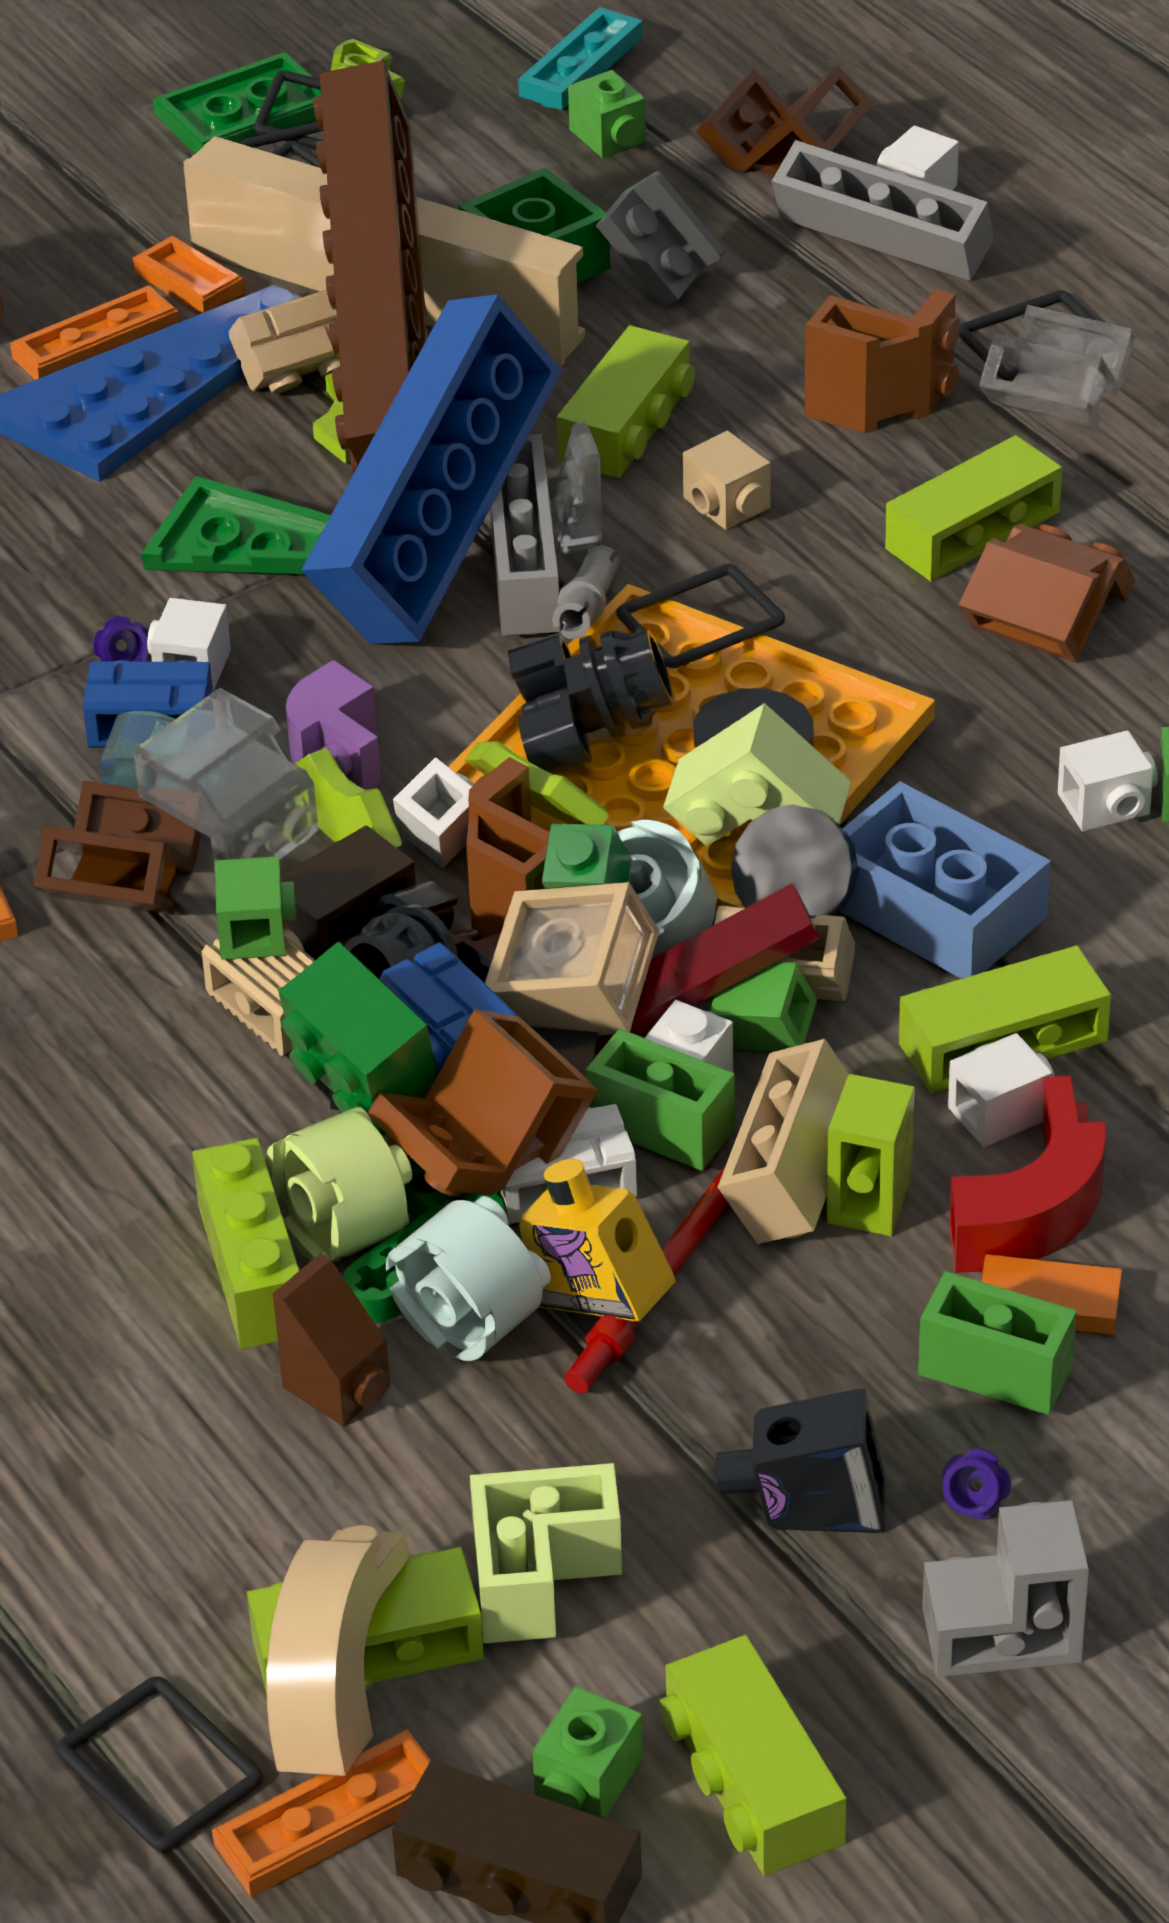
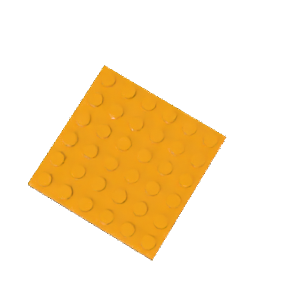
M627 584L604 608L602 615L590 624L589 630L584 636L573 639L568 644L571 656L581 654L579 639L590 635L597 646H600V634L617 630L633 634L618 619L616 611L620 605L651 592ZM670 599L631 613L645 629H649L652 632L655 640L671 656L679 655L744 628ZM760 634L681 667H666L674 693V705L657 710L646 726L633 730L628 721L624 722L625 736L617 739L610 735L606 727L587 733L592 761L555 775L565 777L608 810L607 813L610 816L604 825H613L617 832L633 827L631 824L633 821L654 820L668 824L682 833L694 849L717 893L714 915L716 916L719 906L744 908L734 890L731 865L736 843L752 820L749 819L706 846L663 808L678 759L695 749L693 720L704 704L720 694L747 688H765L785 693L804 704L813 717L814 748L851 781L839 824L841 825L935 718V700ZM521 693L450 764L449 768L453 772L466 776L474 784L484 775L465 761L476 743L499 741L528 761L518 717L523 715L521 707L523 704H526ZM530 805L531 823L550 832L551 824H566Z

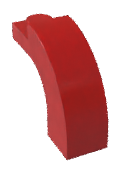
M1071 1076L1044 1077L1042 1128L1046 1149L1034 1162L1019 1170L1004 1174L951 1177L949 1227L955 1273L983 1272L986 1254L1035 1260L1041 1259L1074 1239L1092 1218L1102 1193L1106 1125L1105 1122H1089L1086 1102L1075 1103Z

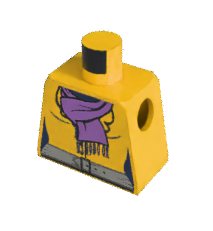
M565 1159L552 1164L544 1172V1179L548 1189L522 1215L519 1223L523 1244L527 1250L536 1253L545 1261L551 1273V1281L543 1288L542 1301L539 1307L597 1316L611 1315L618 1319L640 1322L676 1280L636 1196L627 1189L590 1185L584 1164L578 1159Z

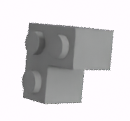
M1072 1500L1048 1503L1030 1502L1019 1506L999 1507L997 1555L971 1558L953 1557L942 1561L924 1562L922 1609L936 1677L1082 1663L1089 1568Z

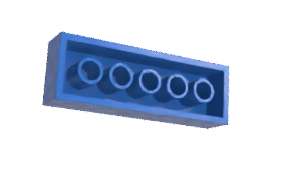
M498 294L448 300L301 570L369 644L420 642L563 371Z

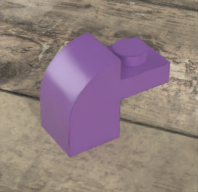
M332 660L299 681L288 695L286 714L291 761L294 764L308 754L327 748L330 750L340 770L349 780L365 790L373 789L381 784L378 737L374 735L377 733L374 687L335 660Z

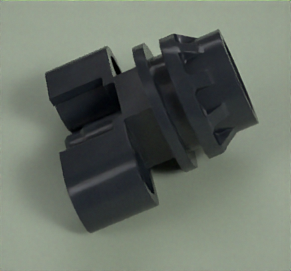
M649 629L634 634L617 630L600 634V646H597L590 635L579 639L581 654L573 657L560 632L508 650L511 675L515 679L523 699L526 701V704H523L521 707L523 715L518 717L528 762L554 775L590 763L592 758L587 733L606 727L610 735L617 739L625 736L624 722L628 721L633 730L646 726L657 710L675 704L674 693L665 662L657 642Z
M425 881L380 897L375 904L372 920L363 928L360 935L351 938L344 947L379 979L384 970L406 959L412 962L416 954L440 942L485 983L501 932L483 938L482 934L476 929L450 933L449 930L454 919L453 906L457 905L458 897L433 881Z

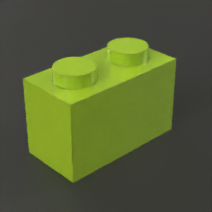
M854 1074L848 1075L828 1128L827 1224L892 1237L912 1181L915 1086Z

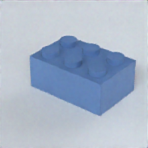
M901 781L842 829L847 832L855 845L859 870L854 894L847 905L841 907L839 912L961 979L988 970L1048 917L1051 860Z

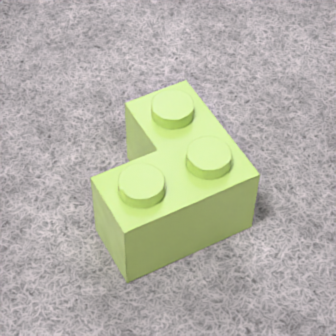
M764 703L678 759L663 808L702 843L708 846L749 819L753 821L769 809L792 804L822 810L840 824L851 781Z
M614 1463L470 1475L483 1643L555 1638L556 1623L553 1580L622 1575L621 1520Z

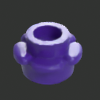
M126 616L112 617L105 622L103 630H98L95 633L93 652L101 658L102 662H115L119 660L146 662L148 658V631L140 622L132 623ZM119 640H125L127 644L126 648L122 651L116 647Z
M975 1448L969 1450L967 1455H954L948 1460L942 1472L943 1495L947 1504L955 1512L972 1516L975 1519H985L996 1514L999 1511V1507H1001V1500L1006 1499L1011 1491V1479L1008 1471L1003 1467L1000 1468L998 1458L985 1449ZM978 1477L982 1481V1488L980 1490H975L971 1487V1478Z

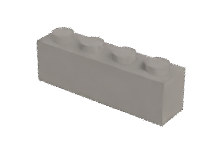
M797 140L793 143L772 179L780 219L968 281L972 280L994 241L987 201Z
M529 434L489 509L502 636H530L539 633L560 632V626L555 629L552 621L553 613L558 607L559 583L542 434Z

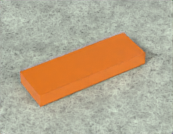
M148 285L11 342L12 359L33 379L37 380L179 323V313L171 303L152 286Z
M406 1729L363 1751L345 1776L319 1774L212 1829L214 1846L252 1898L397 1822L431 1759L410 1731Z

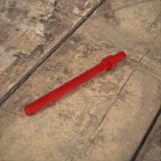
M725 1166L661 1248L674 1276L729 1205L718 1189ZM611 1315L601 1316L586 1335V1348L564 1375L566 1385L577 1393H586L608 1363L618 1362L634 1342L635 1333L633 1330L639 1322L618 1319Z

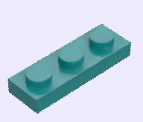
M599 7L518 79L519 97L538 102L547 108L563 110L569 105L568 86L607 71L643 38V20Z

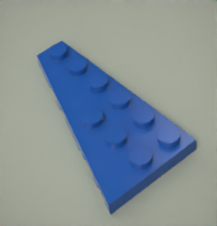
M272 285L0 394V434L100 482L244 375L241 361L237 358L229 338V330L239 317L302 297Z

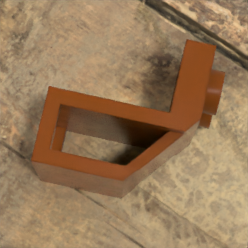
M935 289L912 318L830 295L805 325V416L865 434L878 430V421L897 415L918 419L930 415L944 396L949 397L953 393L959 376V367L957 364H953L954 346L960 333V320L955 318L956 294Z
M1017 524L1012 528L1007 541L1003 542L992 539L987 542L959 602V607L971 627L1077 663L1107 596L1127 601L1136 580L1124 559L1125 556L1109 545L1094 542L1091 547L1073 542L1067 533L1053 526L1040 525L1039 530Z
M511 757L507 758L488 775L480 777L474 786L469 789L467 860L471 929L478 930L483 938L502 932L514 891L546 889L542 883L550 832L531 823L529 767Z
M474 1009L426 1097L419 1098L379 1092L368 1115L387 1133L385 1137L389 1146L398 1145L407 1157L416 1161L426 1171L424 1178L427 1183L436 1190L453 1197L460 1196L461 1192L491 1196L506 1187L513 1172L537 1157H540L548 1164L562 1155L595 1097L598 1088L519 1016Z

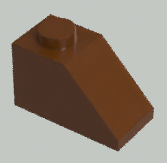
M320 1253L273 1293L282 1387L344 1427L363 1409L376 1405L384 1396L387 1388L390 1387L387 1340L331 1259Z

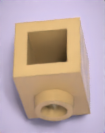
M727 430L683 452L684 499L690 502L701 514L707 515L722 528L728 530L771 508V462Z

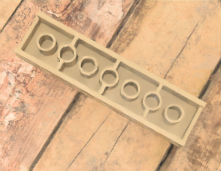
M216 136L190 159L187 158L183 162L191 245L194 249L208 257L320 292L326 290V276L334 275L333 264H329L323 245V231L330 230L331 227L330 219H326L320 200V186L327 185V174H323L321 168ZM416 197L427 325L434 327L448 300L498 294L555 362L562 367L565 359L585 338V328L578 326L576 263L583 257V247Z

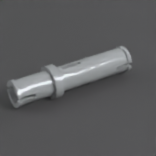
M607 546L591 548L586 553L575 578L562 587L558 597V607L553 613L552 621L555 629L561 623L564 624L560 631L563 637L577 639L584 636L589 630L590 624L602 615L606 604L605 594L621 567L619 556H616L612 561L609 559L614 552L612 548Z

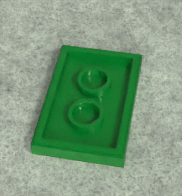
M283 52L158 96L153 99L154 115L196 154L214 136L236 143L261 136L255 131L254 124L277 72L286 70L310 77L313 76L287 52ZM283 81L265 126L285 130L315 122L313 99L314 97L321 96V90Z

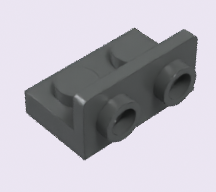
M655 171L625 190L596 225L664 308L679 300L700 271L718 261L725 253L724 248L659 171Z

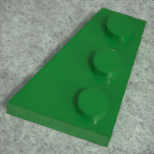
M195 476L142 551L141 558L144 570L304 574L301 570L331 515Z

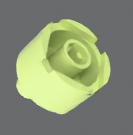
M361 1107L352 1108L291 1133L269 1146L265 1163L276 1197L283 1195L290 1216L283 1218L288 1236L300 1253L309 1261H312L320 1253L331 1259V1261L341 1260L383 1242L409 1224L404 1184L409 1183L412 1179L410 1162L405 1152L398 1145H387L382 1135L372 1124L367 1112Z

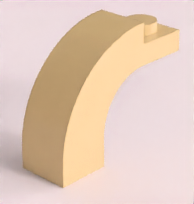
M367 1525L351 1526L343 1530H337L330 1541L304 1540L296 1552L279 1593L268 1650L267 1712L271 1744L278 1772L345 1776L373 1738L364 1683L366 1637L378 1600L409 1559L405 1532L376 1531L375 1528Z

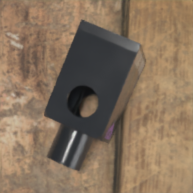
M855 1389L761 1408L754 1415L753 1449L721 1451L716 1454V1477L720 1494L759 1492L767 1524L776 1530L885 1532L886 1475L865 1389Z

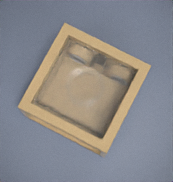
M629 882L514 891L485 984L529 1026L599 1032V1035H613L618 1029L630 1033L659 935V929Z

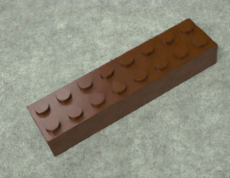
M384 60L320 73L321 96L314 97L313 99L318 127L320 130H324V140L317 141L316 143L321 171L323 174H327V185H322L319 189L320 200L326 219H330L331 227L330 230L323 231V245L329 264H333L334 275L326 276V290L331 308L333 310L336 309L337 321L329 323V335L334 354L340 357V368L332 369V380L339 403L343 402V415L335 417V425L340 447L342 450L350 448L353 473L357 469L428 338L411 126Z

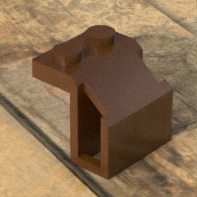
M837 65L789 107L753 69L700 125L696 133L732 170L743 173L748 168L775 175L795 140L832 152L872 106L873 102ZM834 85L855 105L826 130L809 126L804 121L805 117Z
M83 780L74 829L44 825L33 887L54 898L173 915L177 904L167 898L179 871L192 872L194 868L207 801L201 797ZM57 846L73 855L82 856L71 880L51 877Z

